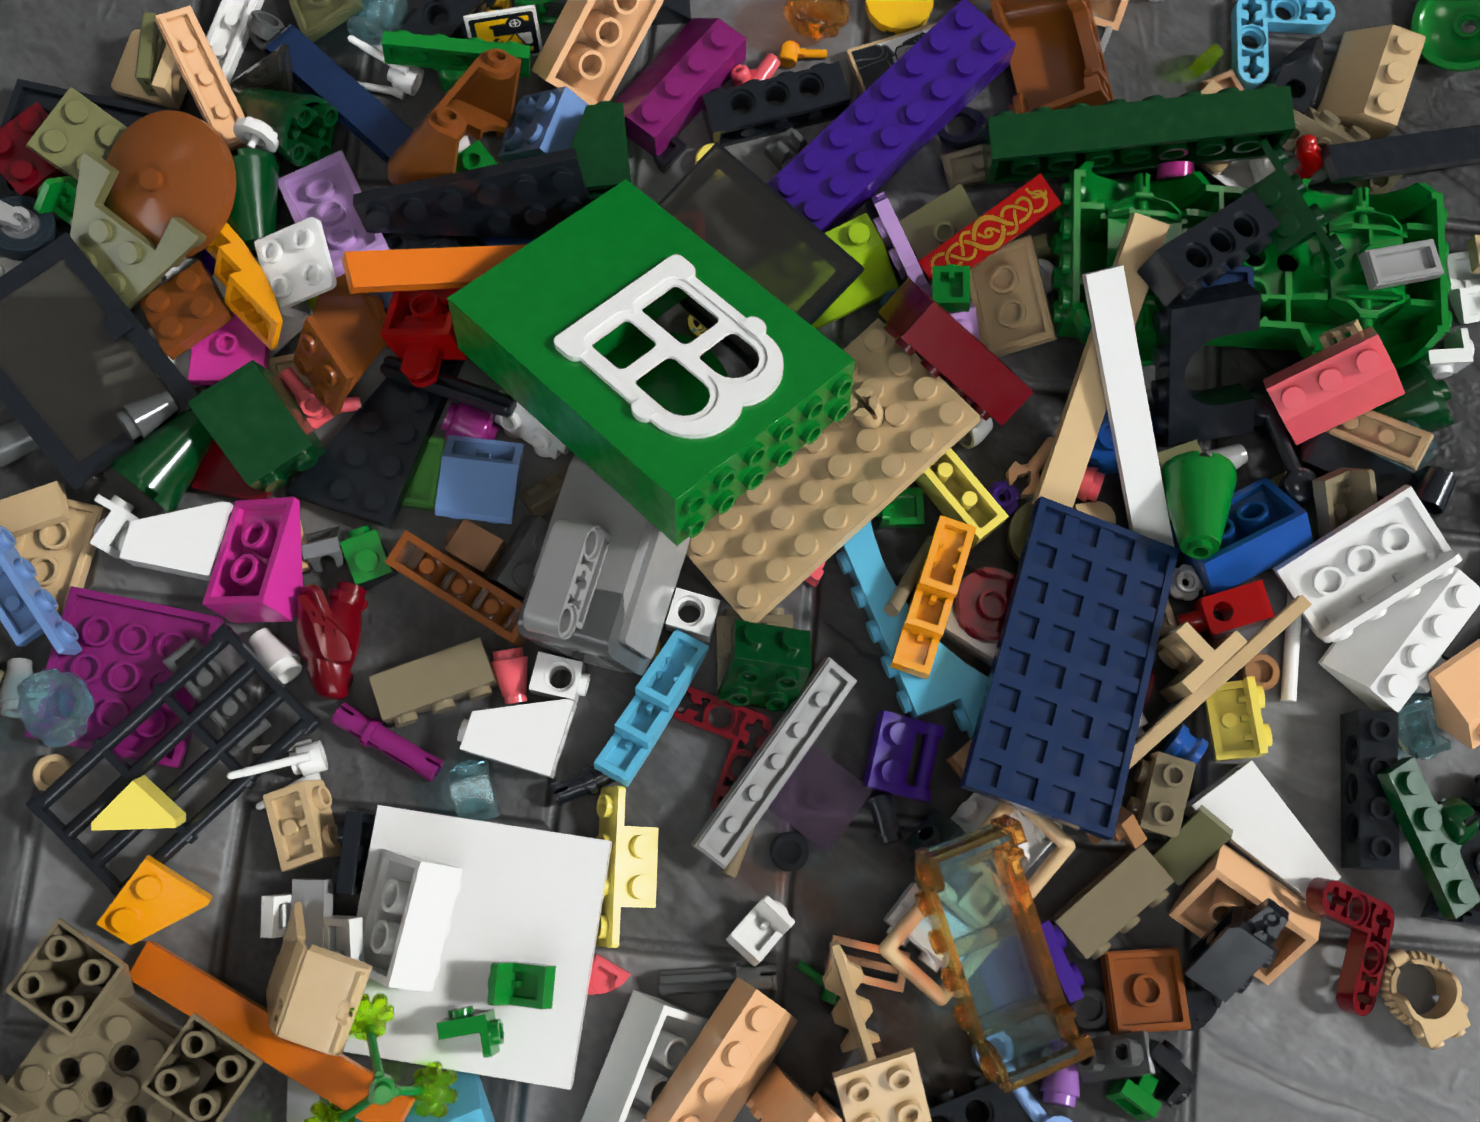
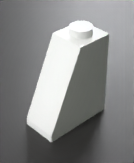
M221 501L130 521L128 530L120 538L119 558L132 566L210 581L233 505L229 502Z
M560 699L472 711L470 719L463 720L458 732L457 741L462 742L460 749L466 753L554 779L577 705L573 700Z

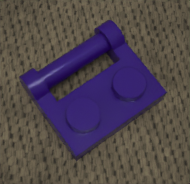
M886 710L878 711L862 786L906 799L930 803L933 792L929 788L939 739H944L946 728L942 725L923 722ZM918 734L924 736L915 783L914 786L906 785L915 737Z

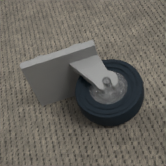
M10 196L1 199L0 255L11 260L24 261L57 239L58 228L53 213L39 214L35 211L33 207L37 199L32 197Z

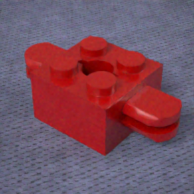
M461 288L393 291L380 336L395 355L403 360L400 370L415 387L423 388L434 384L437 381L442 360L468 359L458 349L447 300L449 296Z

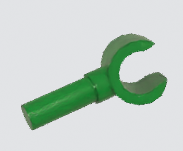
M801 960L796 969L815 983L824 986L822 979L824 975H821ZM824 986L820 999L836 1005L840 996L826 990Z

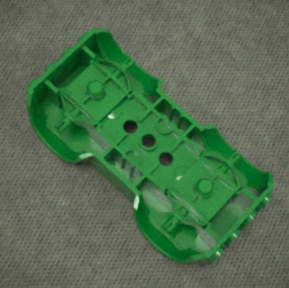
M1086 161L1079 169H1074L1068 182L1063 183L1061 186L1059 200L1062 206L1052 212V221H1057V233L1053 234L1051 253L1052 255H1057L1056 267H1053L1051 273V288L1056 289V301H1053L1051 305L1053 323H1056V335L1078 337L1085 347L1092 326L1082 274L1113 266L1130 213L1136 212L1169 224L1164 246L1244 195L1243 191L1249 187L1210 185L1203 174L1196 171L1187 174L1186 177L1160 182L1150 181L1151 175L1145 173L1144 177L1143 173L1136 174L1134 176L1135 181H1121L1101 177L1092 171L1094 162ZM1304 178L1302 181L1308 192L1303 194L1302 197L1308 206L1316 202L1328 221L1321 225L1326 235L1329 237L1335 233L1347 253L1340 257L1345 267L1340 270L1337 269L1316 235L1286 253L1296 260L1297 269L1294 272H1283L1277 265V259L1281 254L1272 242L1257 255L1261 262L1260 266H1251L1246 261L1240 265L1250 266L1254 269V287L1261 293L1259 330L1218 337L1204 345L1298 351L1303 360L1324 350L1318 339L1321 333L1358 319L1363 330L1371 326L1378 333L1396 371L1405 368L1427 353L1440 339L1449 333L1452 326V313L1448 311V294L1451 288V280L1447 276L1446 268L1449 244L1445 241V225L1448 212L1444 207L1443 193H1439L1426 183L1417 182L1400 190L1380 194H1369V188L1357 187L1352 190L1353 195H1337L1311 189L1308 187L1311 179ZM1428 239L1434 240L1445 274L1437 279L1369 291L1359 260L1360 254L1366 250ZM1148 287L1135 325L1142 367L1154 365L1151 351L1152 347L1156 346V332L1152 324V314L1157 309V296L1150 287ZM1350 332L1345 333L1347 338L1351 336Z

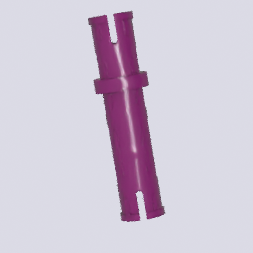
M346 702L341 704V708H338L332 717L331 724L360 740L359 744L366 748L369 746L373 747L409 770L419 774L430 783L433 782L444 764L443 760L429 754L383 726V721L376 717L371 719Z

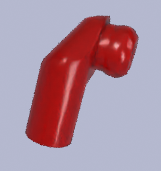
M1310 134L1303 135L1296 141L1297 149L1295 150V155L1299 165L1294 169L1293 174L1297 172L1301 180L1304 178L1310 179L1324 165L1321 156L1322 149L1316 145V137Z

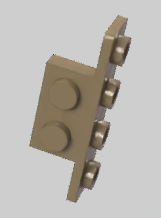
M1309 107L1303 115L1293 109L1296 129L1282 148L1295 154L1297 139L1307 134L1316 137V145L1320 146L1322 150L1328 145L1369 140L1371 136L1356 125L1348 128L1341 124L1340 118L1328 110L1324 109L1320 113ZM1324 164L1323 167H1322V169H1324L1325 171H1327V170H1326V167H1325V164ZM1403 174L1348 183L1356 187H1363V189L1365 187L1369 188V194H1380L1389 192Z

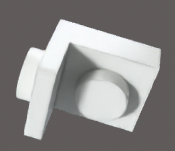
M98 494L94 501L111 512L107 518L102 519L97 524L94 536L89 543L117 559L120 555L119 542L122 534L128 530L130 521L138 520L139 518L131 513L134 506L120 497L114 495L111 500H108Z

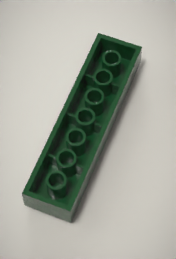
M1269 83L1260 85L1252 90L1239 91L1236 87H1230L1213 94L1202 95L1201 92L1191 91L1174 98L1153 95L1144 98L1142 101L1135 102L1114 99L1106 102L1104 105L1089 106L1087 103H1076L1067 109L1052 110L1050 107H1038L1028 113L1015 114L1014 111H1000L987 118L982 143L986 186L1029 182L1040 173L1045 180L1070 178L1073 170L1079 169L1086 161L1094 162L1092 171L1096 175L1152 170L1157 169L1161 163L1173 161H1190L1194 165L1268 158L1258 141L1265 137L1271 147L1279 143L1282 148L1296 129L1290 86L1277 87L1276 84Z

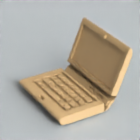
M297 901L294 904L283 937V944L276 958L266 989L268 1024L277 1037L329 1055L338 1056L343 1053L372 966L313 944L310 949H307L304 943L306 933L302 903Z

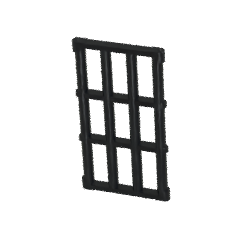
M226 623L217 628L210 635L212 638L163 683L158 682L152 688L153 692L103 738L98 737L92 742L93 747L45 791H38L26 802L28 809L50 828L110 889V892L115 897L133 873L121 882L105 865L144 829L120 830L94 854L77 837L91 825V822L133 780L150 771L192 731L209 749L163 790L173 802L219 760L230 771L244 768L229 751L283 701L301 718L249 766L280 759L305 735L310 736L322 724L319 718L297 699L247 647L231 626ZM230 644L246 661L192 711H189L174 694ZM258 673L273 690L217 740L201 723L254 674ZM165 703L181 721L130 766L114 748ZM106 758L121 775L65 825L49 808L102 759ZM265 772L236 778L231 781L187 823L184 822L174 828L177 832L155 851L151 857L165 865L186 844H193L198 839L197 834L247 788L252 789L257 784L256 780Z

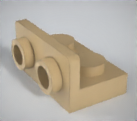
M304 780L263 795L282 872L291 871L322 859L341 855V844L337 842L338 826L335 824L331 809L332 797L323 780Z

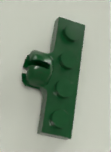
M1415 757L1401 758L1378 773L1377 777L1443 918L1457 919L1480 902V896L1460 853L1462 845L1477 834L1479 820L1474 818L1467 824L1464 823V820L1474 814L1475 811L1467 802L1460 798L1449 797L1446 799L1443 797L1436 802Z

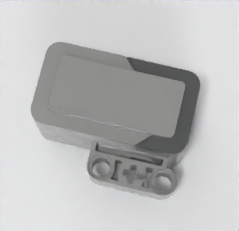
M575 455L569 464L533 572V577L531 578L519 614V634L553 654L622 673L629 672L643 676L652 664L691 538L688 537L676 546Z

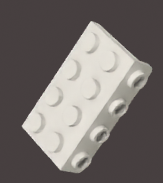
M1405 484L1272 569L1292 600L1298 595H1303L1312 604L1302 615L1316 637L1325 643H1337L1348 638L1353 633V628L1363 622H1371L1382 617L1387 612L1386 608L1399 600L1405 601L1416 596L1421 591L1420 587L1432 579L1439 580L1450 575L1455 570L1454 566L1462 561V557L1457 551L1450 548L1412 486Z

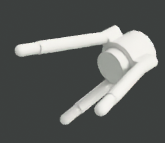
M362 32L361 37L371 45L353 35L348 36L350 43L385 63L382 42L367 32ZM387 64L390 66L387 80L392 82V87L358 82L367 91L389 94L403 100L406 93L414 96L419 91L423 82L424 71L420 67Z
M310 738L297 742L288 751H294L289 753V757L231 771L227 774V778L231 780L291 765L295 775L303 774V777L289 784L292 785L304 780H321L320 772L328 770V762L321 741L312 742ZM272 744L254 746L252 752L255 754L263 753ZM264 800L256 804L257 810L266 808Z

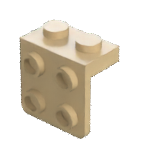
M140 29L133 30L114 75L111 88L116 94L180 110L188 87L167 44L151 84L158 96H148L135 78Z

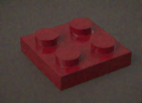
M38 102L0 128V172L20 196L32 198L37 195L40 185L46 179L65 175L26 147V144L48 117V114Z

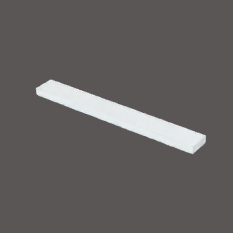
M1117 265L1082 274L1129 530L1174 547L1124 266Z

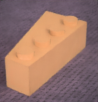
M775 1063L764 1073L745 1102V1105L750 1108L749 1111L757 1120L762 1119L760 1122H842V1119L834 1110L835 1108L823 1096L816 1092L811 1097Z

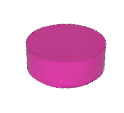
M1190 161L1161 163L1157 167V180L1164 182L1168 179L1186 177L1187 174L1194 171V163Z

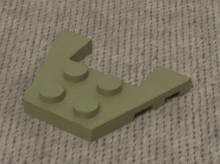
M84 152L81 157L70 237L130 310L139 303V300L147 296L162 282L161 278L171 268L178 267L186 259V254L194 247H199L204 243L207 236L183 218L172 217L159 244L156 245L104 206V202L119 171L94 152ZM66 263L65 267L75 274L71 267Z

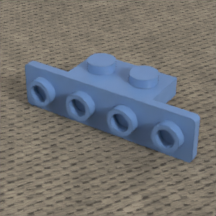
M0 526L1 623L16 646L25 647L45 633L59 654L77 655L82 651L81 646L77 642L79 638L77 631L69 622L63 620L55 609L58 607L57 601L50 592L42 589L36 580L37 571L27 559L21 557L14 545L17 544L15 537L7 528Z

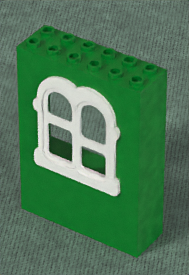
M627 179L447 298L458 349L676 546L688 537H696L704 529L708 521L718 513H726L734 505L738 497L748 489L750 491L756 489L763 482L767 474L777 466H785L797 450L805 444L810 445L814 443L826 427L833 422H840L851 408L850 398L854 383L855 359ZM690 296L715 316L718 322L691 343L682 344L654 320ZM639 331L655 343L653 349L624 369L615 367L604 357ZM736 334L758 353L759 362L752 373L744 377L729 378L723 377L712 370L700 359V356L726 336ZM674 359L709 390L710 399L705 408L694 415H675L665 410L638 387L636 381L664 360Z

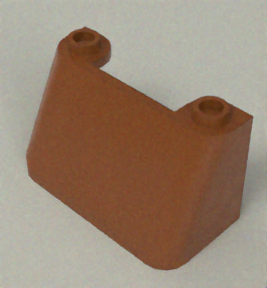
M989 0L991 9L986 11L987 18L1016 43L1010 67L1017 94L1013 95V103L1008 105L1009 111H1014L1015 114L1028 113L1038 107H1050L1052 110L1067 109L1076 103H1087L1089 106L1104 105L1106 102L1114 100L1089 0Z
M497 48L480 54L390 157L387 168L389 181L394 185L455 173L459 141L464 135L480 141L484 132L497 131V136L503 138V135L512 124L522 60Z

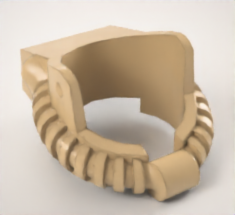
M1401 947L1388 953L1386 957L1388 963L1384 965L1379 989L1382 990L1380 995L1384 998L1383 1002L1385 1006H1388L1389 1012L1391 1014L1394 1013L1393 1016L1400 1020L1401 1023L1408 1025L1420 1046L1428 1047L1431 1050L1444 1046V1040L1450 1037L1458 1038L1466 1033L1465 1029L1470 1027L1471 1024L1467 1017L1469 1008L1461 1001L1462 987L1456 975L1449 968H1445V964L1428 953L1409 950L1406 953ZM1406 963L1419 964L1425 967L1433 976L1436 984V994L1440 996L1435 1007L1428 1013L1418 1015L1409 1000L1397 993V979L1401 973L1398 967Z

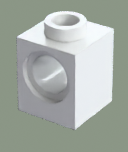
M676 587L666 616V630L674 632L675 629H678L695 639L710 642L721 600ZM685 606H693L699 610L700 617L692 623L684 622L678 615L680 610Z
M538 652L528 689L534 695L556 700L569 699L577 704L579 695L586 696L591 674L585 673L586 666L584 662ZM559 670H567L572 674L570 684L561 689L553 687L551 683L553 675Z

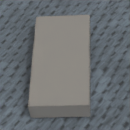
M1433 239L1366 250L1359 255L1369 291L1437 279L1445 274Z

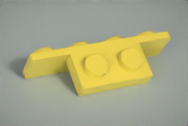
M625 786L602 787L597 800L596 809L599 816V835L596 839L613 842L595 947H619L621 907L656 908L659 828L624 826Z

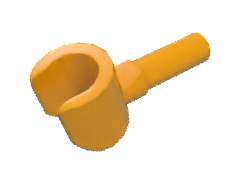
M788 40L782 45L778 56L781 61L780 67L789 69L796 66L797 58L826 59L827 50L799 48L800 46L796 42Z

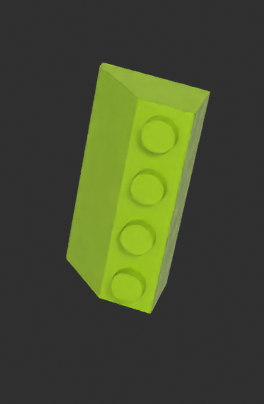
M867 212L825 232L829 238L863 266L864 271L812 324L817 330L881 299L888 290L899 288L884 242ZM803 243L744 273L797 314L837 271Z

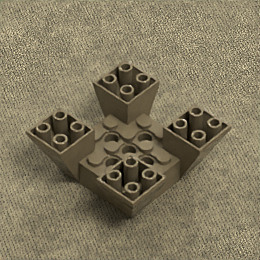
M58 918L5 990L7 994L50 1023V1025L13 1076L0 1074V1122H80V1120L84 1122H139L136 1116L138 1106L145 1110L147 1115L146 1122H222L264 1060L197 1013H193L184 1027L180 1028L135 996L129 966L62 918ZM132 1046L139 1053V1061L136 1066L129 1058ZM74 1059L80 1065L78 1078L72 1072ZM106 1083L110 1084L113 1089L111 1101L104 1094Z

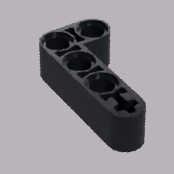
M1326 432L1298 444L1295 451L1301 466L1312 470L1317 478L1341 467L1372 469L1375 473L1378 501L1405 484L1412 486L1432 519L1444 513L1457 481L1456 476L1447 469L1426 466L1416 472H1411Z

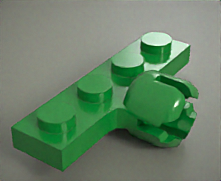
M397 30L395 32L383 31L382 49L385 64L434 69L438 73L439 85L445 93L480 54L494 48L502 49L508 54L521 59L519 77L530 78L531 53L529 45H521L514 41L499 43L485 41L480 38H450L443 34H412L405 30Z

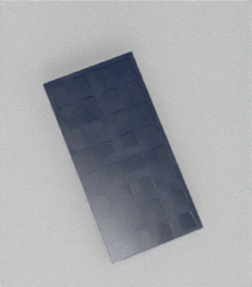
M1041 496L1035 501L960 788L1104 840L1114 838L1179 549Z

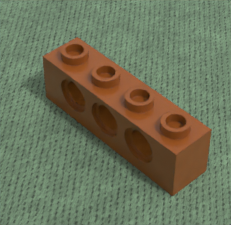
M407 530L404 531L384 563L511 643L520 647L524 645L527 639L522 637L518 631V618L523 602Z

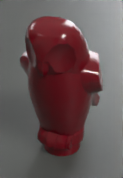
M340 581L337 582L335 589H329L325 598L320 586H316L315 583L307 584L300 587V595H297L296 628L300 655L306 661L310 683L315 694L324 699L342 700L349 694L353 682L351 669L357 659L360 648L362 612L368 607V601L365 600L367 590L358 585Z

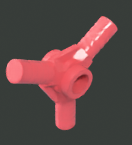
M291 367L279 374V377L284 380L289 390L294 394L296 402L313 429H319L334 418L326 405L323 406L318 402L314 388H307ZM361 397L345 398L340 413L358 411L362 406Z

